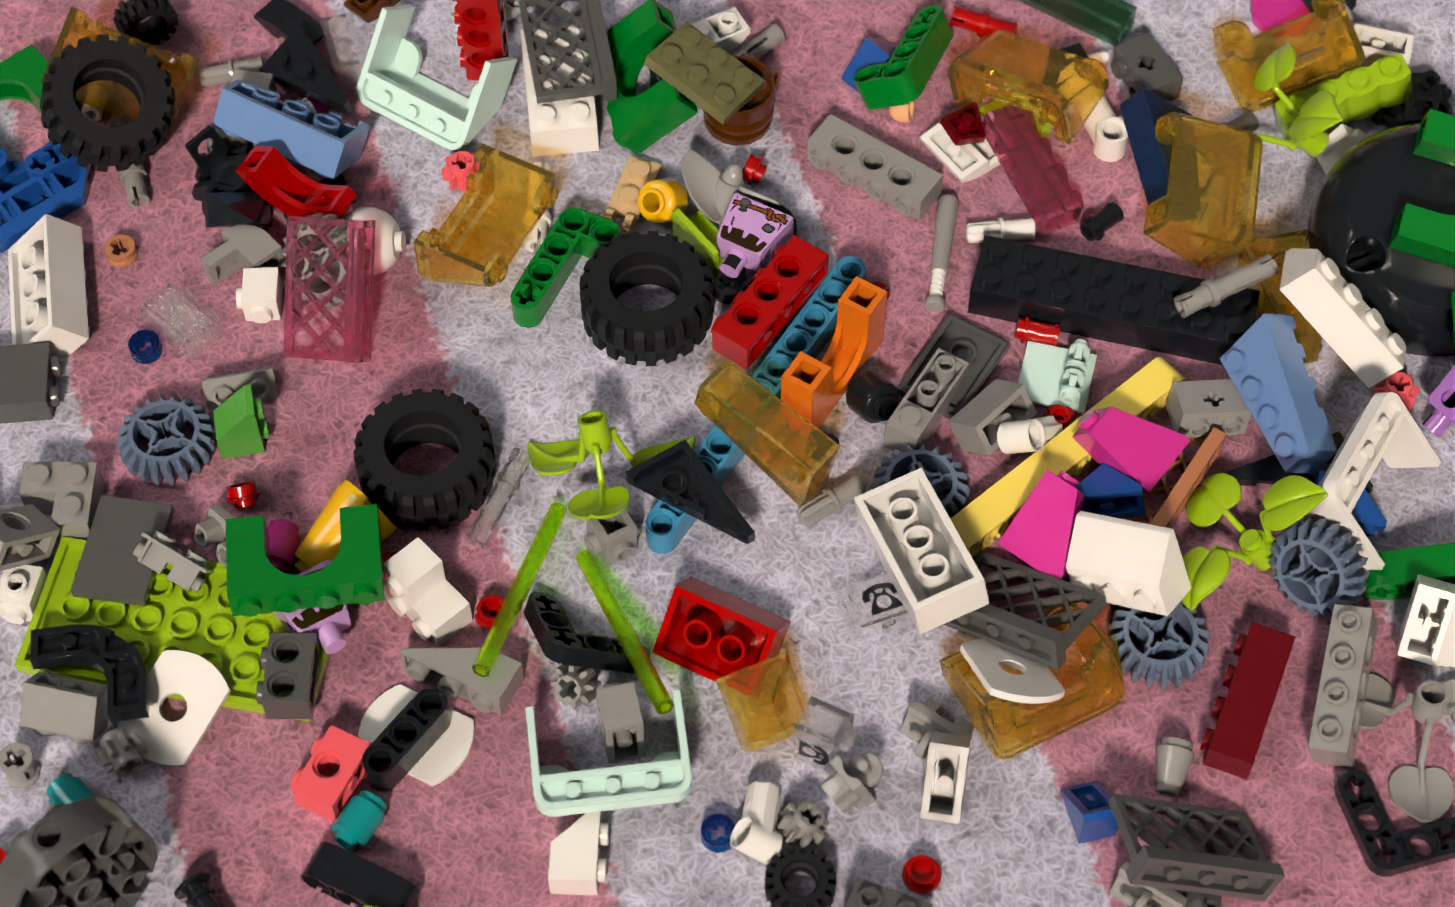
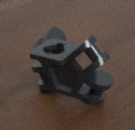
M1435 70L1411 73L1412 92L1408 93L1405 102L1399 104L1403 109L1395 116L1389 112L1392 107H1381L1375 113L1372 122L1377 125L1382 123L1389 128L1404 125L1406 121L1419 120L1421 122L1430 109L1452 115L1451 105L1447 101L1452 95V90L1447 84L1439 83L1441 77Z
M211 125L205 127L185 145V148L198 166L195 173L197 183L193 186L192 196L194 199L202 201L204 215V193L239 192L247 185L235 171L254 147L253 142H244L241 148H237L234 144H225ZM211 138L212 145L210 148L212 151L208 155L198 153L200 143L205 139Z

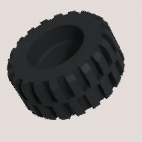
M108 34L98 35L97 41H91L88 36L78 39L76 48L69 44L61 50L60 58L54 57L49 65L48 73L45 74L40 99L43 128L49 129L47 137L53 145H61L60 153L67 159L71 158L72 155L77 157V165L87 168L88 163L97 165V171L107 172L108 166H115L118 172L127 170L130 162L138 166L146 161L148 154L153 156L160 149L161 142L165 141L169 132L176 99L175 89L170 87L172 78L168 70H160L162 61L156 54L149 57L146 54L147 47L139 42L136 46L128 44L129 38L118 36V41L109 40ZM99 80L113 81L123 85L134 94L140 105V113L135 120L126 125L118 127L101 126L88 120L79 111L75 103L76 92L90 82Z
M638 231L630 232L626 238L621 239L618 236L610 240L608 247L602 245L594 252V258L588 259L584 266V273L580 277L579 284L584 329L587 335L592 337L593 344L602 351L606 347L607 356L618 360L620 356L624 357L626 364L635 366L637 361H646V366H656V361L663 359L667 364L676 361V355L679 353L686 356L692 352L693 342L699 345L706 337V330L710 329L713 321V277L703 255L699 252L695 253V247L688 242L683 241L680 243L678 242V237L668 233L666 236H661L658 231H648V234H639ZM646 284L662 286L677 296L669 305L654 311L633 310L616 300L626 290Z
M415 389L409 395L403 396L402 393L392 396V401L388 404L384 401L374 408V416L371 414L366 416L361 424L362 430L357 432L354 441L356 447L354 450L355 466L361 491L368 497L367 500L371 504H377L378 508L390 521L396 519L398 527L409 529L410 525H416L418 531H429V526L439 525V529L450 527L449 522L457 519L460 523L467 519L470 509L477 511L484 504L483 495H490L494 486L493 479L496 477L492 433H490L486 418L479 414V409L471 402L464 404L463 397L455 393L447 396L444 394V390L432 389V392H423V389ZM420 444H442L458 453L455 460L448 467L430 475H410L393 466L403 452Z

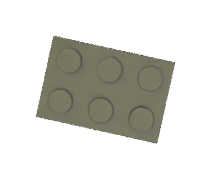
M687 21L648 54L644 63L645 66L721 124L726 123L752 99L765 83L763 78Z

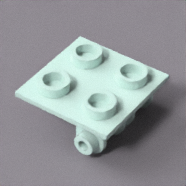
M1083 339L1075 340L1069 349L1028 341L1018 383L1024 384L1034 404L1048 407L1060 404L1072 408L1077 413L1084 414L1097 355L1090 354L1091 349L1088 346V342Z

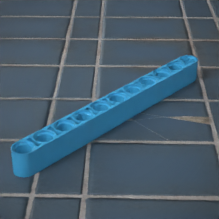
M846 256L835 264L828 276L823 280L695 451L720 487L781 406V377L774 376H782L799 354V352L793 351H801L816 359L833 336L837 324L838 300L856 276L866 280V264L859 257ZM724 451V452H727V453L718 454V453H715V452ZM658 500L645 519L646 544L648 548L658 554H666L673 551L697 519ZM658 530H667V531H668L667 533H664V534L656 533V531H658Z

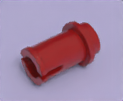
M1026 315L1025 319L1018 318L1014 338L1021 339V343H1025L1026 340L1056 346L1060 325L1030 320V316Z

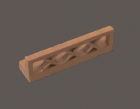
M1213 427L1207 438L1187 437L1190 440L1189 442L1200 448L1194 458L1185 459L1181 452L1177 457L1178 460L1174 461L1167 469L1181 467L1183 474L1178 482L1167 485L1163 475L1159 480L1161 486H1154L1150 493L1143 494L1146 516L1123 519L1130 521L1147 519L1150 525L1172 528L1187 505L1191 494L1199 487L1220 455L1226 433ZM1164 493L1166 500L1160 509L1150 511L1147 498L1151 495Z

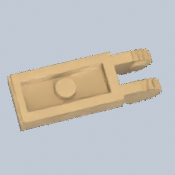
M629 156L603 216L615 222L617 216L625 218L621 226V238L628 237V233L633 232L636 223L640 222L642 215L637 202L639 191L647 182L659 179L662 172L661 164Z

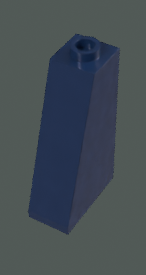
M1142 88L1120 104V111L1150 213L1173 226H1177L1200 211L1192 114Z

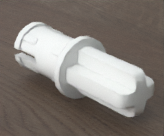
M999 217L997 221L969 223L966 225L965 230L968 243H983L984 235L1012 241L1034 240V219L1003 220L1002 217Z

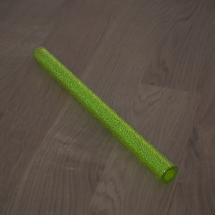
M552 503L472 666V670L476 675L480 677H488L567 514V508L560 503Z
M589 550L581 551L576 556V562L658 714L664 715L669 713L674 708V702L602 569Z

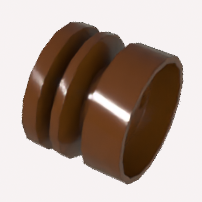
M747 56L734 57L765 80L762 89L724 124H721L703 110L704 124L711 136L722 143L734 146L747 145L760 140L769 131L773 119V102L775 98L774 76L765 64Z

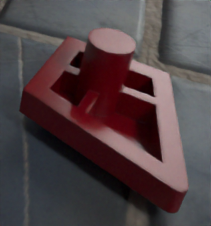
M975 102L941 119V126L955 146L984 142L986 138L978 106Z

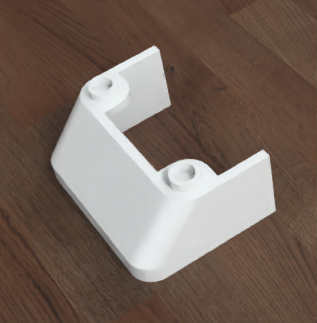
M1394 392L1377 393L1369 401L1352 425L1318 485L1326 490L1328 496L1302 518V521L1311 517L1315 521L1327 518L1329 526L1340 523V531L1343 534L1352 532L1350 539L1352 543L1362 544L1361 549L1358 551L1359 555L1368 557L1367 563L1363 566L1367 570H1382L1385 563L1351 512L1381 458L1392 469L1439 467L1441 463L1403 401Z

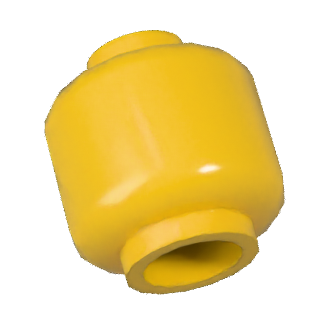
M666 178L651 180L644 184L639 191L637 202L641 215L647 221L658 224L672 222V211L677 208L685 213L688 197L685 188L678 181Z

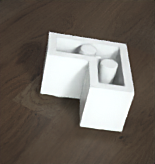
M419 537L383 563L386 580H384L385 586L390 593V598L388 599L390 606L400 617L406 614L413 621V629L424 641L430 638L439 647L473 620L470 603L446 580L442 560Z

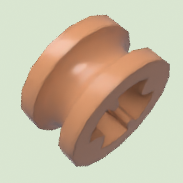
M124 234L115 235L105 243L104 251L108 262L112 266L124 268L136 261L138 251L133 238ZM122 247L127 248V252L124 254L122 253ZM116 249H120V255L115 254Z

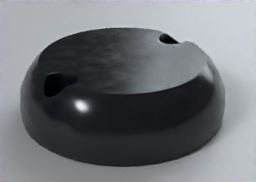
M1420 123L1393 126L1378 131L1358 142L1329 170L1311 206L1307 230L1308 249H1318L1326 259L1330 258L1336 263L1340 275L1348 284L1352 283L1358 288L1362 295V300L1370 309L1375 308L1381 314L1386 327L1392 333H1397L1401 336L1406 345L1405 353L1423 356L1455 355L1451 292L1455 291V268L1388 248L1396 216L1406 203L1442 214L1455 215V167L1412 154Z

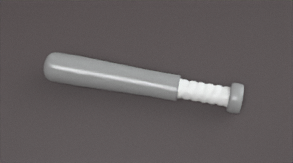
M951 194L942 195L938 200L930 269L932 280L930 294L924 302L927 311L942 312L946 305L942 297L945 277L949 271L959 205L958 199Z

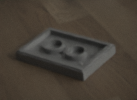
M948 313L898 386V394L903 397L907 394L934 353L940 348L970 363L943 415L951 419L981 392L1009 350L1010 342Z
M101 495L71 587L73 597L146 606L156 572L137 562L138 557L133 555V552L140 542L146 544L148 539L141 536L142 532L154 534L156 530H160L168 534L175 512L173 504Z

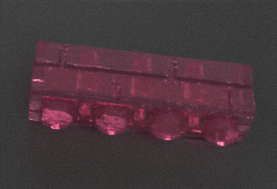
M1019 101L1009 104L1003 109L998 108L987 112L982 123L986 140L1029 214L1034 219L1042 236L1079 222L1084 207L1082 196L1078 190L1071 189L1067 182L1068 175L1065 167L1061 163L1057 164L1052 157V148L1049 140L1046 137L1041 138L1037 132V124L1032 112H1026Z

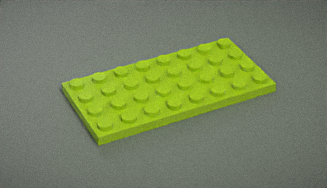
M62 536L15 662L18 672L35 675L41 671L107 685L106 677L98 669L88 665H65L34 670L30 662L31 630L75 624L96 625L111 629L116 636L122 638L127 643H132L142 657L147 675L163 651H187L205 658L222 673L231 689L222 707L265 714L263 705L257 704L256 699L258 681H264L265 670L261 668L262 647H268L270 633L289 632L272 612L259 613L252 617L232 615L227 597V568L220 562L208 560L206 565L212 568L214 572L202 573L201 578L205 580V583L197 593L193 590L188 592L167 579L168 574L173 568V565L168 563L162 574L156 572L146 606L73 597L71 587L87 540ZM318 643L321 652L315 704L330 654L325 652L320 643ZM288 656L283 659V662L292 661L297 656ZM284 690L278 696H287L293 690ZM178 694L170 695L169 697H167L185 700V698L182 695ZM295 719V720H301V721L310 722L311 719Z

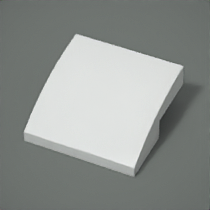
M981 114L980 117L986 135L984 142L955 146L940 122L920 136V141L961 183L974 180L1015 156V148Z

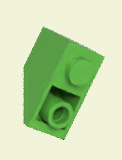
M251 384L244 385L213 411L216 440L222 459L265 452L264 439L270 438L262 398L254 397Z

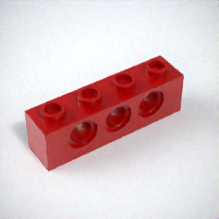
M452 0V2H457L454 9L455 24H460L457 30V45L463 46L460 51V67L466 68L467 80L479 81L486 60L510 57L504 0Z
M795 235L792 236L786 245L781 244L776 249L772 261L766 268L762 267L756 272L752 284L745 292L740 291L736 295L727 313L719 315L715 319L711 327L712 349L748 370L828 276L829 254Z

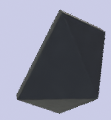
M256 192L203 194L206 228H222L236 225H272L270 203Z

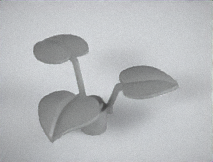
M1370 673L1360 728H1377L1380 726L1384 715L1394 716L1409 705H1411V711L1415 719L1425 724L1417 763L1418 768L1402 766L1396 769L1388 783L1389 795L1399 809L1419 822H1436L1447 813L1452 804L1454 785L1445 770L1437 767L1425 769V761L1434 723L1442 715H1450L1455 725V679L1448 680L1443 684L1433 680L1425 681L1419 685L1416 695L1408 693L1406 699L1390 708L1393 705L1395 696L1392 687L1382 677Z

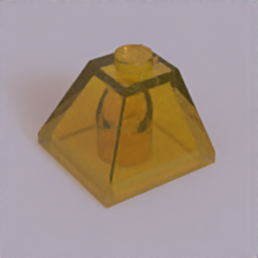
M787 652L715 679L742 751H756L784 740L813 724Z

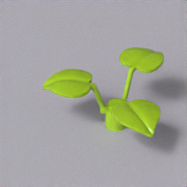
M1286 42L1282 47L1270 54L1260 65L1254 78L1256 90L1264 93L1272 87L1273 91L1296 116L1295 121L1288 129L1290 140L1287 141L1264 134H1257L1254 137V133L1250 130L1239 134L1226 147L1219 162L1218 176L1224 177L1228 182L1243 175L1255 163L1261 149L1260 142L1265 141L1285 146L1292 151L1299 147L1311 157H1315L1326 148L1329 142V135L1324 131L1343 121L1335 98L1330 92L1323 90L1316 93L1304 103L1299 111L1281 90L1279 82L1290 76L1296 63V51L1291 43Z
M593 410L582 414L578 418L580 440L551 443L529 441L528 456L532 468L537 473L544 476H556L572 471L577 463L584 462L589 454H593L599 490H586L578 493L569 501L568 510L573 518L579 520L607 519L622 513L630 503V495L625 487L616 486L606 489L600 454L609 451L612 439L633 467L683 440H686L690 447L694 449L696 439L695 435L650 446L632 455L618 436L616 427H609L606 413L601 410Z
M1217 473L1204 479L1188 500L1186 506L1188 519L1195 526L1208 527L1216 523L1224 515L1242 534L1239 539L1240 551L1242 553L1219 545H1213L1210 550L1198 546L1183 556V561L1192 588L1181 600L1190 611H1194L1201 600L1216 590L1230 572V557L1242 560L1247 566L1253 563L1261 571L1273 568L1268 562L1270 557L1273 556L1270 549L1277 540L1271 531L1283 530L1303 518L1328 496L1326 490L1302 476L1291 475L1280 479L1268 489L1263 497L1265 510L1259 514L1263 532L1255 529L1246 530L1228 510L1236 505L1242 497L1241 485L1233 476Z

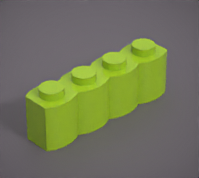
M1402 54L1387 55L1376 60L1370 67L1354 68L1344 73L1339 79L1325 80L1313 85L1307 92H1296L1286 96L1300 111L1304 103L1316 93L1323 90L1330 92L1334 96L1337 108L1343 117V121L1324 131L1330 132L1342 123L1345 125L1349 120L1369 117L1381 107H1393L1405 102L1408 93L1412 92L1411 70ZM1280 99L1275 103L1277 127L1284 140L1289 141L1288 129L1295 121L1296 116Z

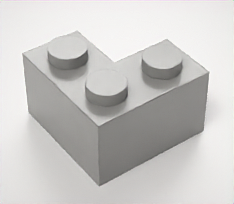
M24 462L19 495L24 505L33 504L43 514H52L51 521L60 528L57 537L58 544H60L62 536L87 540L100 497L104 494L105 482L97 462Z

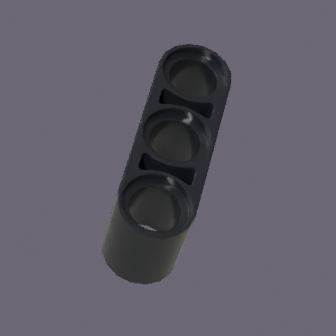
M429 687L418 692L365 750L362 756V764L368 784L377 791L393 789L448 729L451 724V714L447 697L442 690ZM431 708L440 709L439 712L433 715L424 714ZM405 736L415 737L408 743L399 742ZM382 763L390 765L386 770L383 771L373 770L377 765Z
M321 842L301 874L302 880L308 886L314 889L318 886L322 888V893L349 906L353 903L356 907H363L364 905L373 907H412L420 894L419 889L407 879L329 842Z

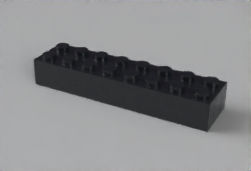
M984 235L970 290L968 313L1017 323L1018 318L1025 319L1027 315L1030 316V320L1060 325V332L1223 365L1220 358L1255 323L1260 291L1246 288L1221 300V304L1215 307L1208 306L1183 318L1175 307L1174 298L1201 286V282L1205 281V279Z

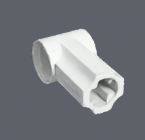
M1054 416L1003 422L998 428L997 441L1004 454L1039 452L1047 442L1063 431L1061 423L1055 420Z
M756 781L747 786L742 818L737 822L730 836L731 847L764 865L771 863V858L775 854L778 855L783 843L781 833L776 831L781 799L778 786L770 782L761 783Z

